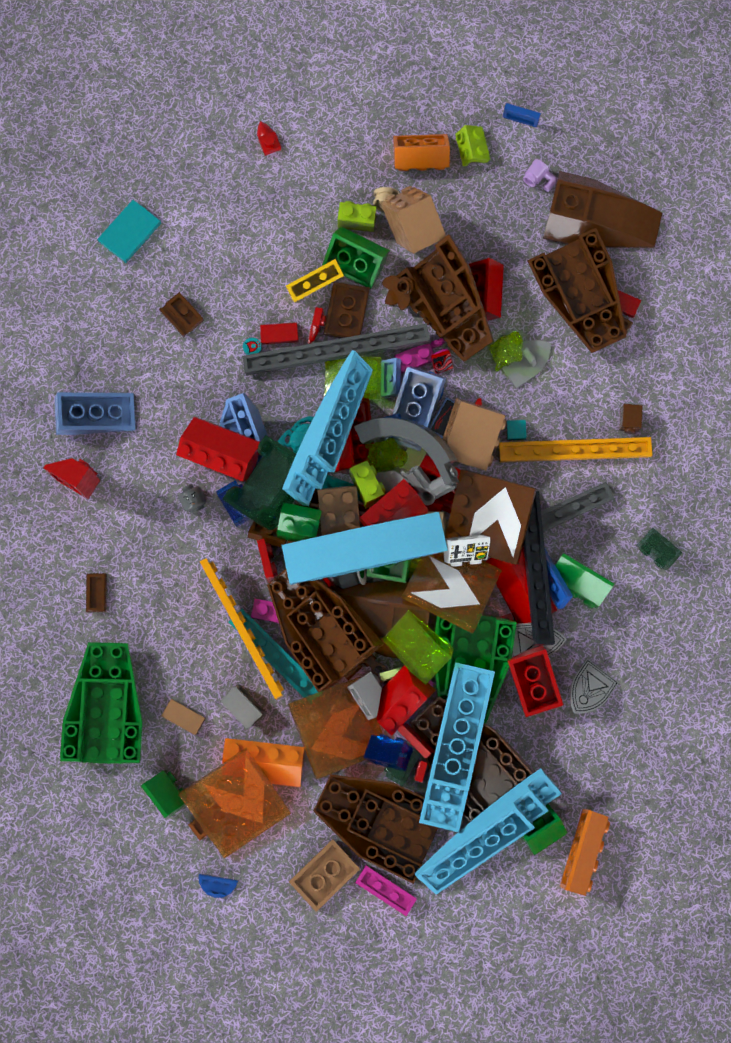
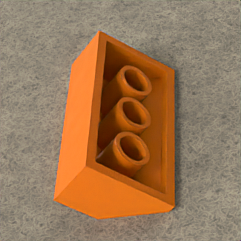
M225 738L222 757V778L244 781L245 757L247 756L264 783L301 787L305 747Z
M582 809L560 883L561 888L586 896L587 892L591 891L593 881L590 879L592 873L596 872L599 863L596 860L598 852L601 853L603 850L604 841H602L604 833L608 832L610 826L608 816L588 809Z

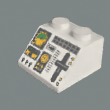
M473 535L445 538L448 551L444 552V562L450 563L451 566H462V562L470 561V564H481V560H487L490 546V537Z

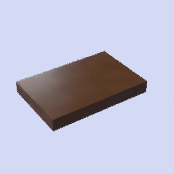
M333 282L324 336L346 338L362 334L370 292L369 287Z

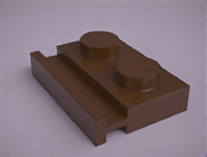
M180 292L166 302L162 308H159V311L183 338L204 321L203 317Z

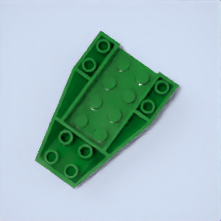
M437 612L432 651L438 697L447 700L455 662L494 671L484 719L486 724L509 669L508 660L512 658L517 622L497 616L468 612Z
M88 642L63 718L60 761L103 764L140 763L143 721L128 643Z

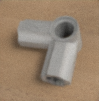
M417 465L405 474V477L417 491L425 505H431L435 499L457 487V484L445 486L442 477L430 481L421 467Z

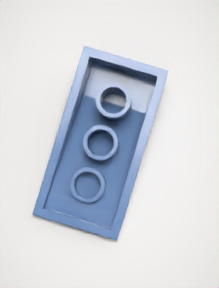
M411 366L407 367L392 415L401 414L402 419L411 420L429 428L446 378ZM390 436L384 439L417 451L422 449L413 441L399 436Z
M57 392L55 396L56 435H80L135 430L134 394Z

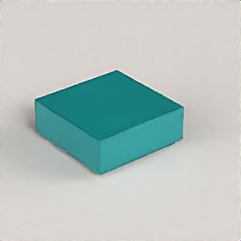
M507 420V440H526V420Z

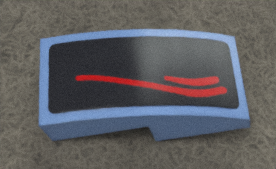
M447 397L429 427L442 439L455 403Z

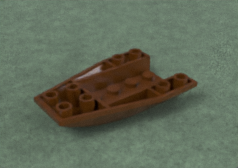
M559 171L543 239L568 245L578 240L580 235L597 228L606 248H654L662 212L596 179Z
M597 228L580 235L578 240L547 255L544 252L527 260L542 294L591 353L627 337L612 260Z
M388 580L367 582L364 585L358 583L356 586L341 589L339 586H328L340 595L382 640L384 645L376 650L375 653L385 657L424 663L432 603L411 592L434 591V585Z

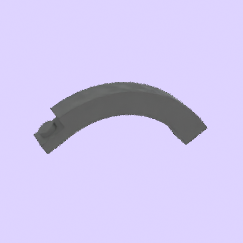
M378 418L354 426L362 444H371L379 439L390 436H399L413 441L432 458L445 486L454 485L459 482L457 478L458 472L451 465L458 461L453 451L438 434L428 427L411 420L399 418Z

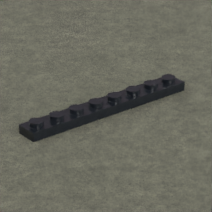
M536 491L523 548L533 646L554 645L555 638L539 491Z

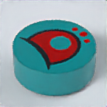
M256 338L246 339L243 343L244 353L246 355L261 353L262 346L260 341Z

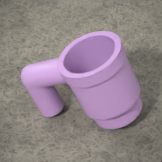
M535 159L525 172L523 181L528 186L535 187L545 177L548 182L543 189L549 192L557 182V178L549 172V168L544 162Z

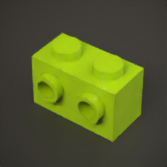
M351 201L340 202L337 218L338 228L342 226L351 230L374 232L376 206L368 203L360 205Z
M365 461L350 468L349 476L353 484L356 485L357 492L365 508L373 506L386 492L382 482L378 483L375 477L377 472L374 466H370L368 461Z

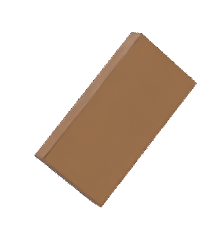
M173 699L170 700L162 714V717L194 735H197L206 719Z

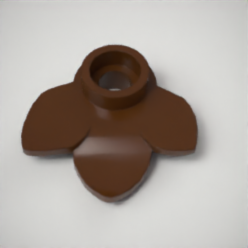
M395 275L386 277L382 281V285L389 290L386 295L385 304H398L400 310L406 309L411 301L410 294L414 289L413 281L409 277L399 278Z

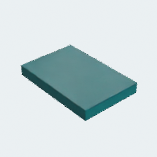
M132 200L99 236L97 241L124 263H127L160 226L161 221L135 200Z

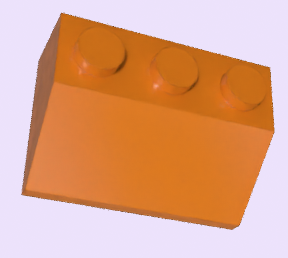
M447 134L393 136L395 169L399 171H408L409 169L423 171L427 170V168L444 170L450 167V144Z

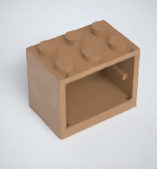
M408 186L402 189L401 193L389 195L385 198V201L381 202L396 243L414 254L446 237L431 195L415 187Z
M456 397L443 440L453 451L458 460L457 462L485 471L487 467H491L494 458L492 456L494 448L497 449L500 442L499 432L504 429L506 424L505 415L500 411Z

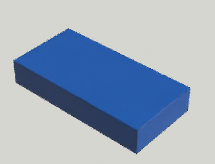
M506 103L503 112V118L532 127L538 126L541 115L539 112Z

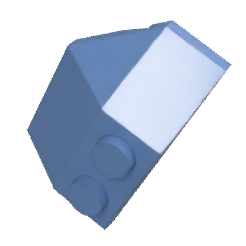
M245 393L226 399V405L220 420L221 427L262 442L255 471L270 466L271 443L258 408Z

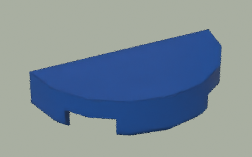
M199 874V884L202 890L214 898H223L231 894L239 881Z

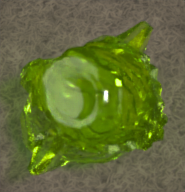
M518 331L503 335L489 345L491 356L495 363H497L495 367L497 372L502 367L509 366L513 362H521L523 359V338Z
M389 437L382 442L365 445V448L369 450L368 459L370 466L373 465L377 473L392 470L397 466L403 467L407 462L408 455L406 451L400 448L397 441Z

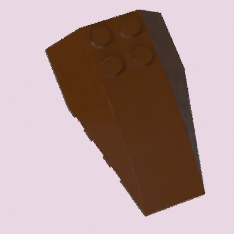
M448 234L434 245L436 247L435 251L414 267H406L396 276L399 278L409 277L413 281L414 289L410 294V307L423 318L427 325H430L436 331L440 338H443L448 343L447 345L463 362H466L494 342L470 266L452 236Z

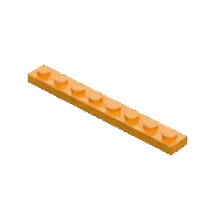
M651 437L499 442L500 463L652 457Z
M207 558L200 561L201 566L274 698L277 700L283 697V686L279 680H274L272 674L275 672L270 663L265 664L262 658L265 654L260 645L256 647L253 640L256 638L252 630H247L243 623L246 620L241 611L237 613L234 607L237 603L233 596L227 595L225 589L228 587L223 578L218 579L216 565L213 561L209 562Z

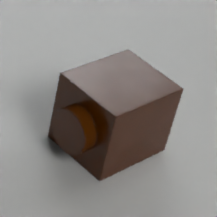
M622 405L620 408L619 430L624 431L626 434H635L641 429L643 405Z

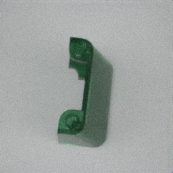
M265 435L258 445V453L263 457L243 487H231L227 490L222 500L267 530H273L278 526L283 503L293 504L295 501L282 488L296 454Z

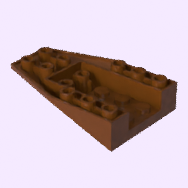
M285 569L267 585L285 643L318 692L330 689L384 645L382 640L350 605L319 579L290 585L287 569Z
M438 697L410 723L413 730L434 750H436L447 702L442 697ZM483 723L463 815L469 822L520 782L536 772L494 728ZM435 752L430 757L425 758L430 771Z
M330 774L313 810L358 857L414 884L417 878L415 873L422 867L423 860L438 830V827L419 823L425 797L394 782Z

